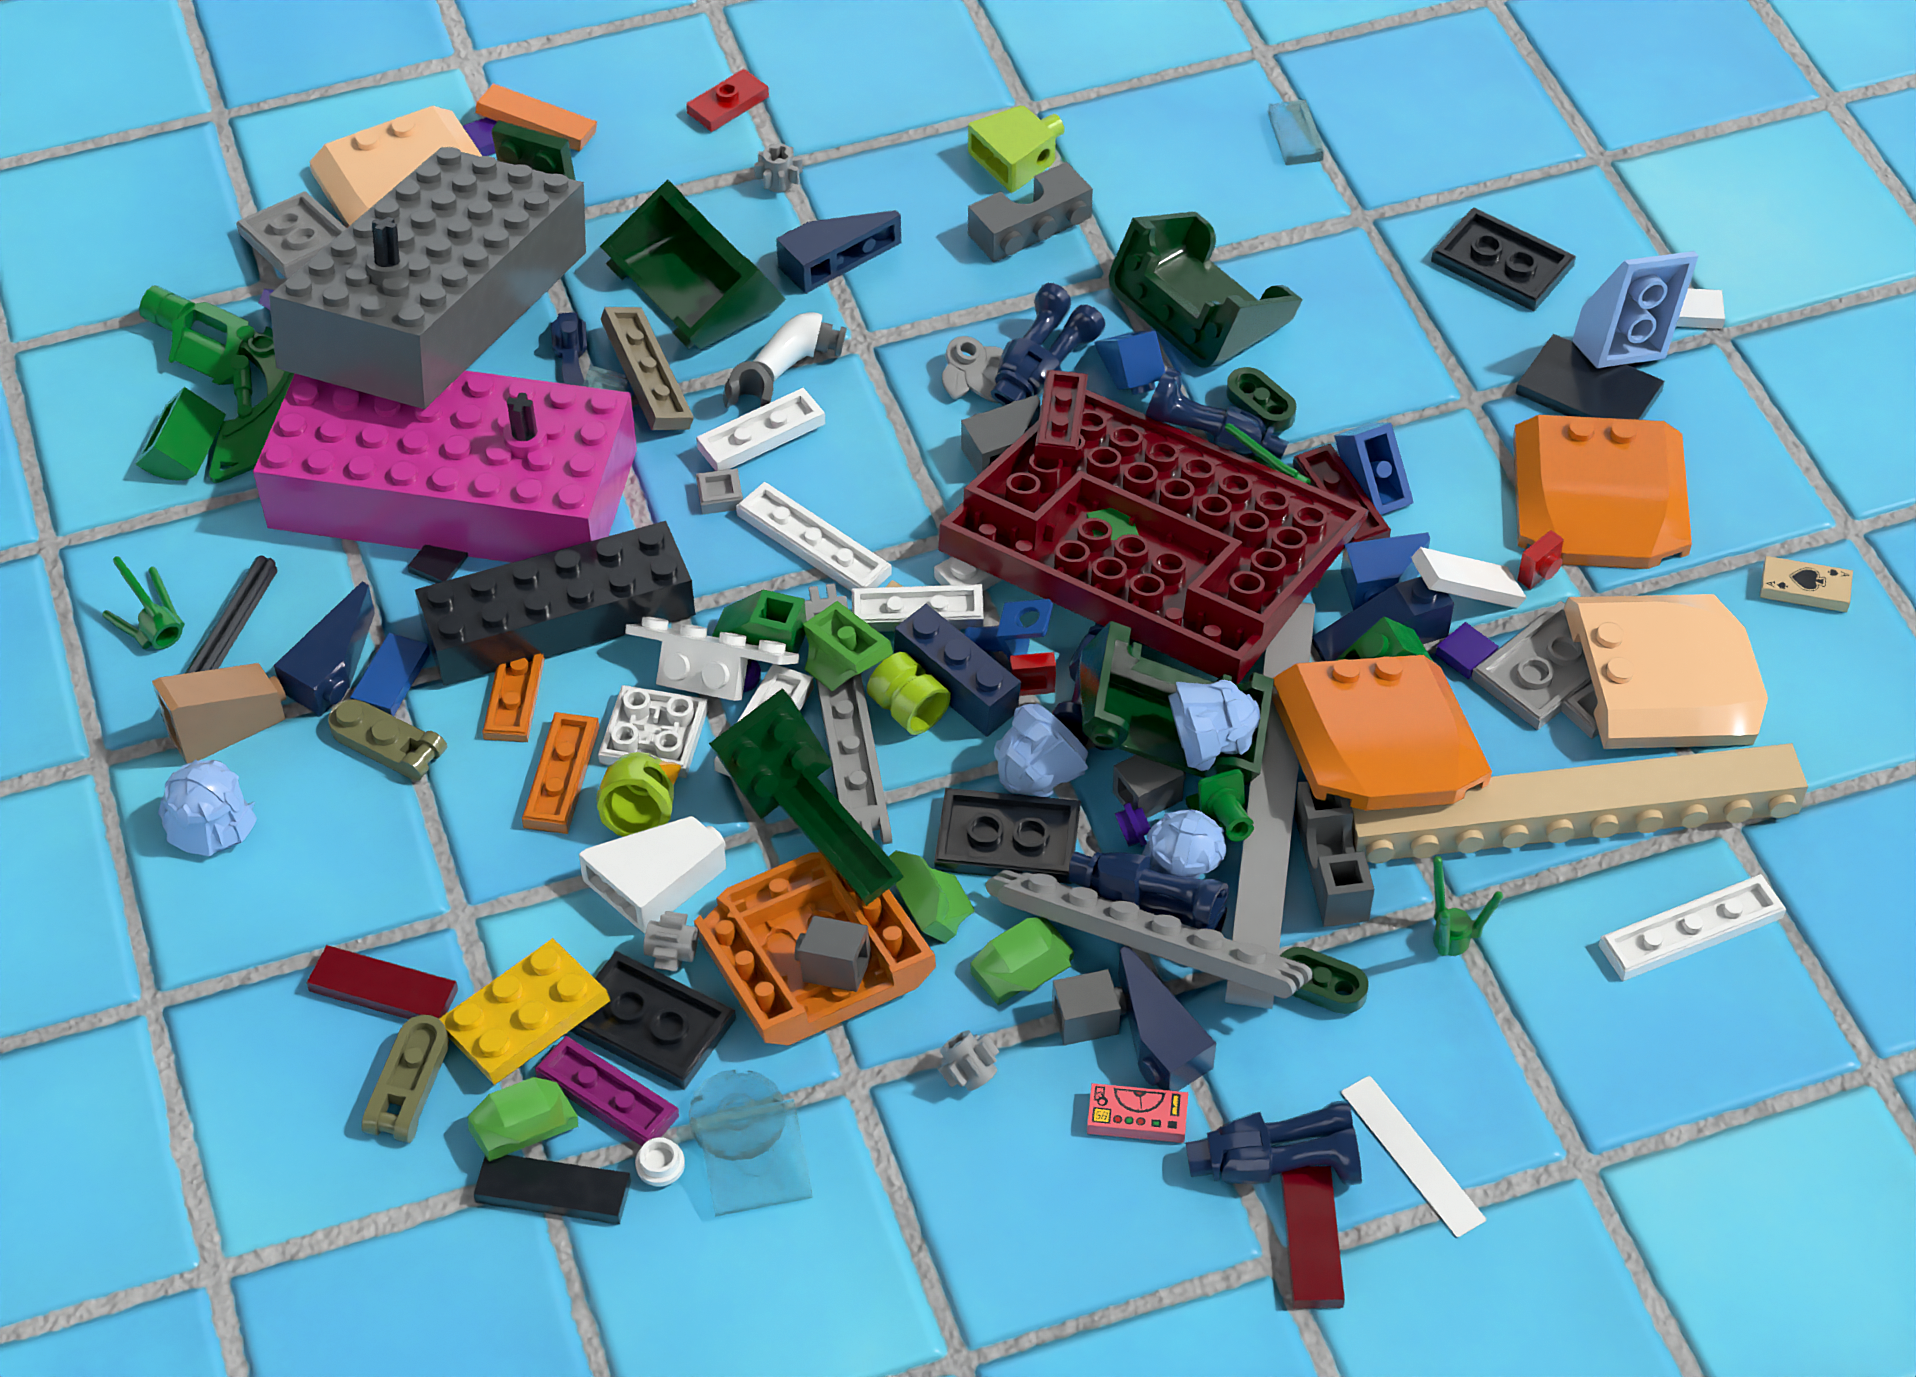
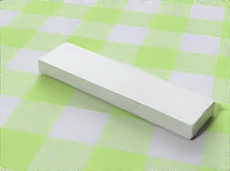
M766 482L762 483L736 505L737 516L851 592L854 588H877L892 575L891 564Z
M1760 874L1603 935L1598 946L1623 982L1780 920L1784 917L1786 908Z

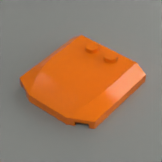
M1536 415L1515 425L1513 452L1517 543L1519 547L1527 549V544L1533 545L1552 530L1564 539L1560 556L1562 565L1649 569L1660 565L1662 558L1680 553L1681 558L1689 555L1692 539L1683 436L1677 429L1665 421Z
M1424 655L1296 663L1272 678L1274 683L1271 698L1316 799L1325 801L1326 795L1329 793L1349 798L1350 807L1365 811L1446 805L1462 800L1466 790L1477 784L1480 785L1481 789L1489 785L1492 770L1441 667Z
M820 852L805 854L726 888L717 897L718 905L703 920L702 916L699 915L694 920V925L698 928L700 941L765 1043L791 1045L917 989L936 968L935 954L891 891L888 889L866 906ZM813 916L868 926L872 958L857 992L803 982L800 961L795 960V945L800 933L807 932Z

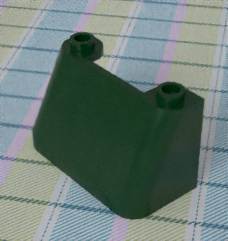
M668 179L600 245L610 257L605 264L622 281L629 276L677 325V328L672 333L689 350L694 345L701 350L775 311L786 300L766 276L748 258L743 256Z
M1196 211L1134 217L1109 271L1108 278L1111 291L1119 300L1197 366L1206 368L1218 366L1288 324L1294 318L1303 299L1290 288L1284 285L1271 286L1265 290L1260 300H1257L1210 261L1216 245V234L1211 224Z
M1110 621L1083 648L1079 663L1082 726L1084 734L1094 744L1102 747H1115L1201 778L1240 769L1243 774L1244 785L1260 775L1274 679L1253 672L1250 675L1249 682L1235 684L1241 692L1246 695L1249 694L1253 701L1256 700L1260 709L1261 719H1259L1258 728H1255L1252 734V744L1243 754H1225L1220 752L1209 770L1200 771L1187 765L1168 696L1176 692V682L1213 684L1219 682V680L1231 681L1232 676L1223 674L1215 682H1211L1140 657L1142 644L1133 642L1129 645L1131 628Z

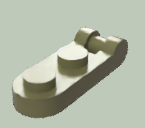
M354 699L340 702L329 713L328 722L335 740L415 781L421 780L429 770L428 763L432 759H438L447 749L446 741L436 732H424L360 700Z
M419 1015L412 1017L404 1023L365 1109L361 1126L364 1133L379 1135L382 1131L394 1134V1139L407 1143L413 1141L417 1132L419 1117L448 1051L449 1040L445 1025L440 1019L431 1015ZM390 1103L402 1106L399 1115L387 1113Z

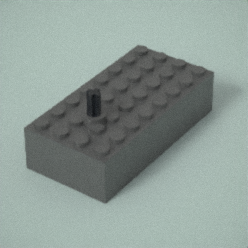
M441 147L269 295L276 368L426 409L586 254L584 182L568 179L567 176L562 174H548L532 170L527 165H512L496 161L491 156H477L461 152L455 147Z

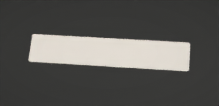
M1367 1076L1342 1090L1343 1096L1456 1237L1462 1236L1486 1221L1483 1214L1371 1076Z

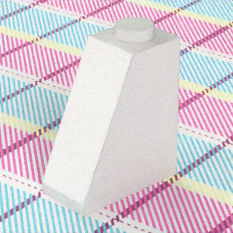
M689 816L586 848L579 853L583 881L645 934L650 920L660 921L661 914L664 915L665 911L673 912L726 869L724 849L726 845L723 837L714 827H705L696 818Z

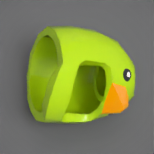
M634 752L622 755L607 768L596 794L597 809L602 824L616 835L622 837L667 824L671 819L673 785L680 773L681 765L662 761L650 753Z

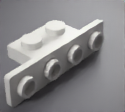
M643 617L641 624H626V634L662 641L656 685L733 701L742 700L748 659L778 665L796 664L799 660V654L786 652V644L780 642L759 640V646L746 644V636L741 634L720 632V637L717 638L707 636V628L683 624L681 629L677 630L668 628V620L654 617Z

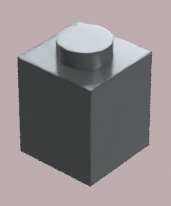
M1134 755L1114 765L1112 792L1122 805L1130 802L1133 810L1142 807L1146 818H1149L1183 800L1186 772Z
M813 916L807 932L800 933L795 945V960L800 961L803 982L857 992L872 958L868 926Z
M1108 969L1053 980L1052 1009L1063 1045L1119 1034L1120 1015H1124L1127 1012L1126 1001L1121 986H1113Z

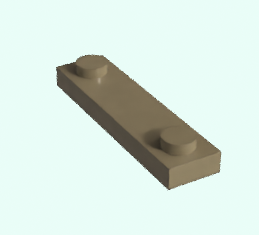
M604 307L600 320L651 430H689L694 416L642 307Z

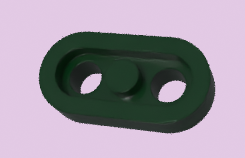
M1242 367L1230 373L1227 379L1226 395L1233 405L1262 419L1265 429L1268 430L1271 426L1275 428L1273 432L1285 431L1294 424L1297 408L1294 398L1262 371L1252 367Z
M1292 947L1280 955L1281 957L1305 964L1312 971L1311 980L1294 992L1292 996L1341 1014L1353 1013L1365 1004L1369 983L1365 973L1358 967L1306 947ZM1346 991L1350 995H1340L1336 992Z

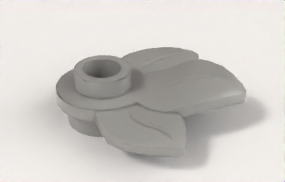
M968 336L954 338L947 346L945 356L948 365L942 373V383L948 394L953 399H957L965 395L970 389L991 402L999 403L993 399L991 391L996 385L995 377L998 372L1003 349L983 346L978 340ZM962 352L969 353L971 356H966Z

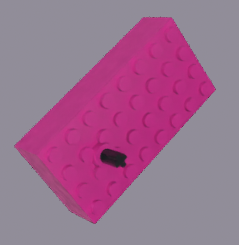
M465 370L426 409L294 374L253 470L267 528L421 550L426 544L468 552V557L510 563L608 537L637 451L631 394L629 392Z

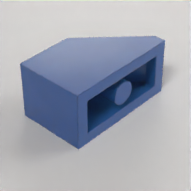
M1156 330L1129 332L1094 342L1096 350L1117 389L1131 388L1132 395L1155 390L1154 382L1160 381L1163 373L1166 372Z
M1391 422L1368 423L1334 435L1340 458L1380 515L1414 503Z
M1428 532L1347 543L1344 545L1341 575L1353 610L1393 585L1418 577L1420 573L1412 562L1411 557L1420 547L1429 549L1430 536Z

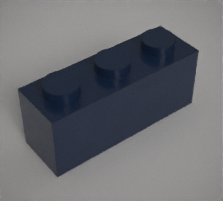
M927 603L895 627L894 654L907 652L926 671V674L932 675L949 691V706L983 735L988 737L1014 716L1015 709L1019 707L1021 681Z

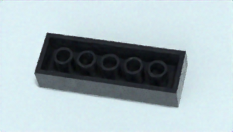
M666 521L414 589L421 624L443 686L495 672L496 668L501 664L506 663V668L511 667L510 662L526 658L530 662L533 661L534 655L540 653L545 658L626 635V624H641L643 617L661 618L673 622L696 615L692 579Z

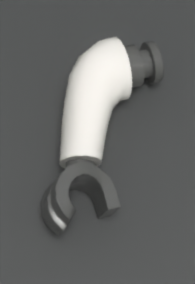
M813 312L799 314L788 320L772 336L754 361H746L733 368L724 386L723 403L725 408L736 404L740 395L757 396L761 400L760 407L771 403L773 383L798 360L806 356L813 357L814 351L827 353V349L835 350L834 355L841 356L847 328L841 327L840 331L832 329L833 324L821 322L823 314Z

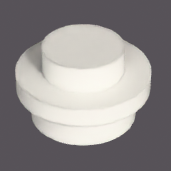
M654 1138L647 1141L638 1151L635 1166L638 1176L645 1183L652 1186H666L675 1182L682 1175L685 1168V1159L681 1148L677 1144L666 1138Z

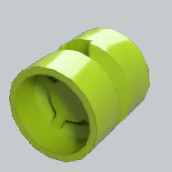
M898 652L884 659L875 668L867 683L868 695L883 709H889L891 716L913 735L924 733L933 727L942 718L950 703L949 691L932 675L926 674V671L907 652Z

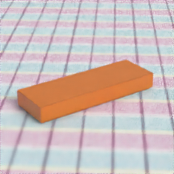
M494 83L476 102V113L481 116L567 139L569 147L576 151H581L596 133L597 121Z
M543 654L534 655L533 661L530 662L526 658L510 662L511 667L506 668V663L496 668L482 732L484 740L528 742L545 661Z
M554 713L523 813V828L568 834L599 730L597 717Z

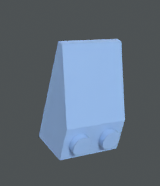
M1695 251L1624 260L1582 306L1572 339L1573 343L1596 368L1666 359L1699 255Z

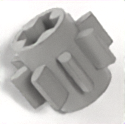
M776 143L769 145L763 152H758V162L754 163L755 179H763L765 189L773 192H785L792 188L793 184L798 185L800 183L799 174L803 172L802 157H794L793 147L785 144Z
M665 911L664 915L661 914L660 921H649L644 938V954L656 957L654 968L677 972V968L682 966V961H693L698 942V928L686 925L687 914Z
M965 1030L952 1037L940 1050L944 1058L941 1060L943 1065L938 1070L951 1088L959 1084L960 1087L965 1086L968 1091L975 1090L987 1083L997 1072V1068L993 1063L997 1061L994 1056L999 1053V1050L987 1034L981 1037L977 1034L973 1036L969 1030Z

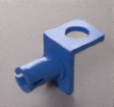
M1050 599L1004 603L998 626L967 627L964 635L986 653L1003 651L1010 661V656L1027 654L1030 643L1029 638L1044 637L1047 634L1053 604ZM1031 611L1039 613V618L1033 625L1023 627L1019 619L1023 614Z

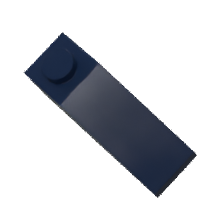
M897 210L809 221L776 238L778 268L806 294L901 244V214Z
M1420 576L1393 585L1312 636V644L1322 661H1335L1383 616L1414 629L1422 644L1446 638L1449 635L1454 602L1448 593L1430 590Z
M362 581L274 664L277 679L282 685L285 695L319 716H322L333 704L339 703L351 687L375 614L368 584Z
M1129 946L1121 948L1118 977L1125 996L1127 1016L1137 1055L1138 1068L1150 1085H1157L1161 1090L1179 1091L1214 1069L1216 1042Z

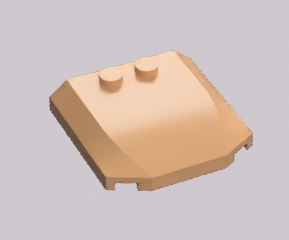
M430 106L326 143L309 163L314 178L344 226L348 228L441 147H455L461 152L477 156L482 155L451 110Z
M1714 594L1568 597L1564 611L1573 642H1581L1598 700L1594 710V717L1603 749L1754 744L1759 734L1768 696L1746 628Z

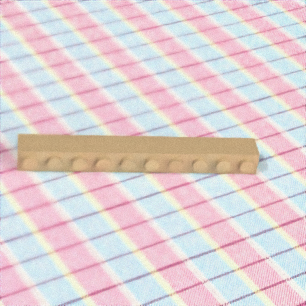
M1792 743L1493 776L1490 778L1488 786L1481 789L1480 785L1477 784L1466 790L1464 798L1454 804L1368 811L1352 807L1354 813L1352 838L1355 852L1364 851L1367 862L1379 864L1392 859L1410 857L1429 858L1436 854L1454 852L1473 853L1481 849L1498 847L1518 848L1525 844L1542 842L1563 843L1570 839L1587 837L1607 838L1614 834L1631 832L1651 833L1659 829L1675 827L1696 828L1703 824L1719 822L1740 823L1747 819L1772 816L1784 818L1792 814H1799L1808 785Z

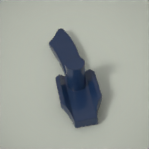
M577 312L558 313L557 319L551 323L552 350L558 357L562 358L563 383L588 387L578 358L587 349L586 322L578 317Z

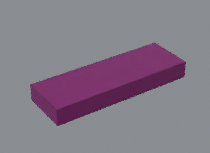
M565 1036L535 1068L537 1078L557 1082L567 1098L640 1146H643L651 1139L661 1138L679 1118L678 1107L568 1036Z

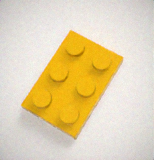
M552 938L442 1016L440 1020L445 1025L448 1038L495 1085L610 1002L606 989Z

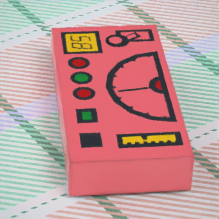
M1092 1083L1087 1134L1184 1143L1188 1092Z

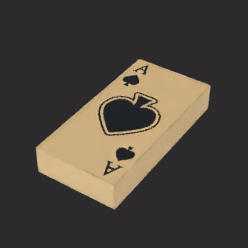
M1766 556L1763 564L1760 598L1847 612L1851 600L1853 570Z

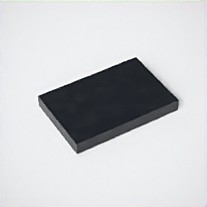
M1473 207L1434 249L1431 262L1527 309L1535 311L1574 267L1576 256Z
M1553 334L1517 383L1515 394L1566 416L1643 420L1663 391L1665 381L1626 364L1596 368L1572 341Z
M945 788L934 869L942 872L996 876L1003 870H1009L1018 874L1026 872L1031 874H1047L1053 876L1058 883L1072 884L1069 882V865L1072 855L1076 851L1081 801Z
M615 951L595 977L606 989L610 1002L572 1028L570 1032L685 1090L736 1020V1012L734 1009Z

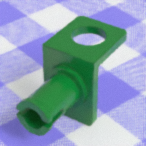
M1240 769L1200 779L1198 781V793L1185 798L1189 810L1203 812V814L1214 820L1219 827H1223L1226 836L1231 841H1242L1252 834L1254 826L1251 824H1254V822L1245 811L1244 780Z

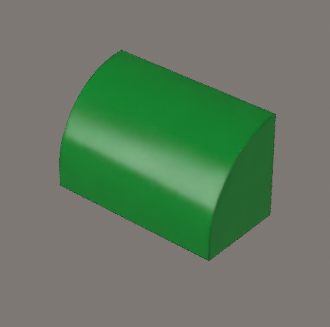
M183 387L165 405L135 465L150 474L169 480H187L196 476L226 414L186 387Z

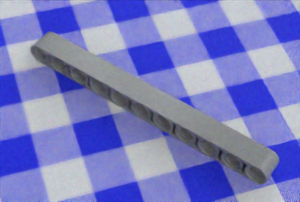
M1302 602L1268 645L1265 654L1264 676L1273 678L1296 663H1307L1310 661L1315 604ZM1271 698L1261 772L1250 783L1247 815L1254 822V824H1251L1254 826V830L1243 843L1232 940L1242 944H1258L1263 946L1267 952L1279 955L1299 760ZM1230 980L1227 981L1225 1003L1273 1008L1274 995Z

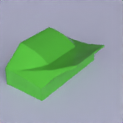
M838 601L803 624L809 644L808 658L804 669L830 691H834L851 677L860 674L893 654L890 640Z
M895 850L888 857L904 876L895 884L921 931L946 944L957 934L959 925L969 915L974 913L973 905L955 875L930 868L921 856Z
M1027 918L990 940L970 963V973L996 1004L1000 1005L1021 991L1031 992L1070 968V961L1074 959V951L1047 918Z
M536 1077L488 1094L467 1116L468 1130L489 1162L578 1127V1116L557 1082Z

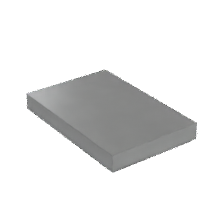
M305 191L236 222L239 234L286 279L290 278L347 229Z
M1562 601L1558 602L1473 669L1471 679L1536 730H1539L1561 712L1565 700L1592 683L1581 642H1573L1564 611L1565 603Z

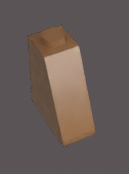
M259 663L159 677L152 681L169 737L186 764L193 762L195 759L199 761L285 720L281 702L286 700L283 687L275 675L268 678Z

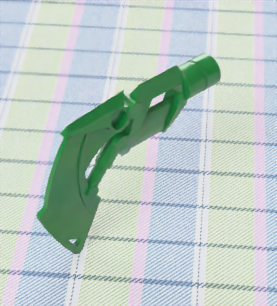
M157 285L151 286L140 301L139 314L141 318L172 332V344L168 362L173 363L177 361L213 378L212 382L218 385L233 384L234 395L237 398L238 417L223 421L220 426L209 472L210 480L214 483H220L254 469L295 374L276 368L273 330L266 326L263 333H258L252 326H249V321L208 302L195 304ZM198 320L227 334L226 345L190 328ZM249 360L260 369L267 383V397L253 408L251 401L253 393L252 373ZM221 465H222V466H232V467L227 468V469H225V470H221Z

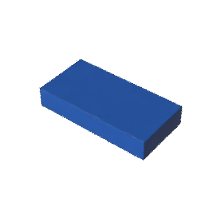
M388 633L350 699L366 702L394 716L431 654L429 644Z

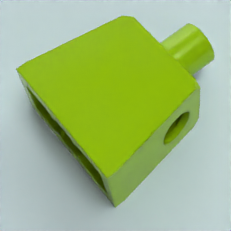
M1019 105L968 123V153L1010 193H1013L1032 180L1035 175L1042 173L1054 163L1056 138L1064 134V125L1057 114L1053 113L1040 120L1026 106Z

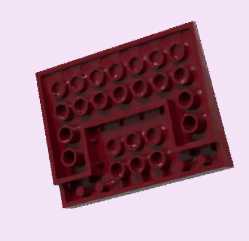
M1086 389L1077 461L1034 456L1038 420L964 488L963 502L940 523L938 550L1041 598L1050 599L1052 603L1102 626H1106L1110 621L1130 627L1131 639L1218 679L1223 674L1232 676L1231 682L1239 684L1341 553L1344 545L1351 540L1365 522L1369 510L1169 424L1146 417L1141 412ZM1113 508L1131 517L1129 525L1133 526L1135 524L1138 535L1127 534L1120 536L1117 540H1111V525L1099 518H1088L1087 513ZM1092 530H1099L1105 535L1094 537Z

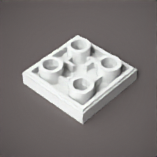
M622 685L598 754L599 763L612 765L625 754L634 752L650 753L662 761L681 765L678 777L687 778L709 709L708 699Z

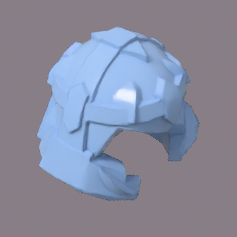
M1219 680V682L1213 684L1176 682V692L1169 695L1168 698L1188 767L1196 768L1200 771L1209 770L1220 752L1225 754H1243L1249 749L1252 744V734L1255 728H1258L1259 719H1261L1260 709L1256 700L1253 701L1249 694H1244L1234 683L1228 680Z
M1038 703L1023 705L1015 709L1012 721L1013 727L1007 731L1002 740H997L994 748L995 758L998 761L999 781L1012 794L1015 792L1021 795L1047 797L1054 793L1052 788L1060 783H1067L1084 775L1085 770L1089 768L1086 764L1088 751L1083 744L1053 714Z
M195 759L193 762L185 764L176 772H173L168 778L158 815L162 818V825L167 833V842L188 853L211 856L215 852L242 843L257 820L252 811L255 802L247 804L245 799H243L239 787V776L229 770L226 764L212 759L203 761Z
M1191 809L1165 813V816L1149 830L1147 834L1148 843L1141 855L1150 856L1152 870L1164 874L1198 879L1201 874L1211 872L1217 868L1221 861L1224 860L1226 853L1225 840L1222 834L1224 830L1214 820L1200 811Z

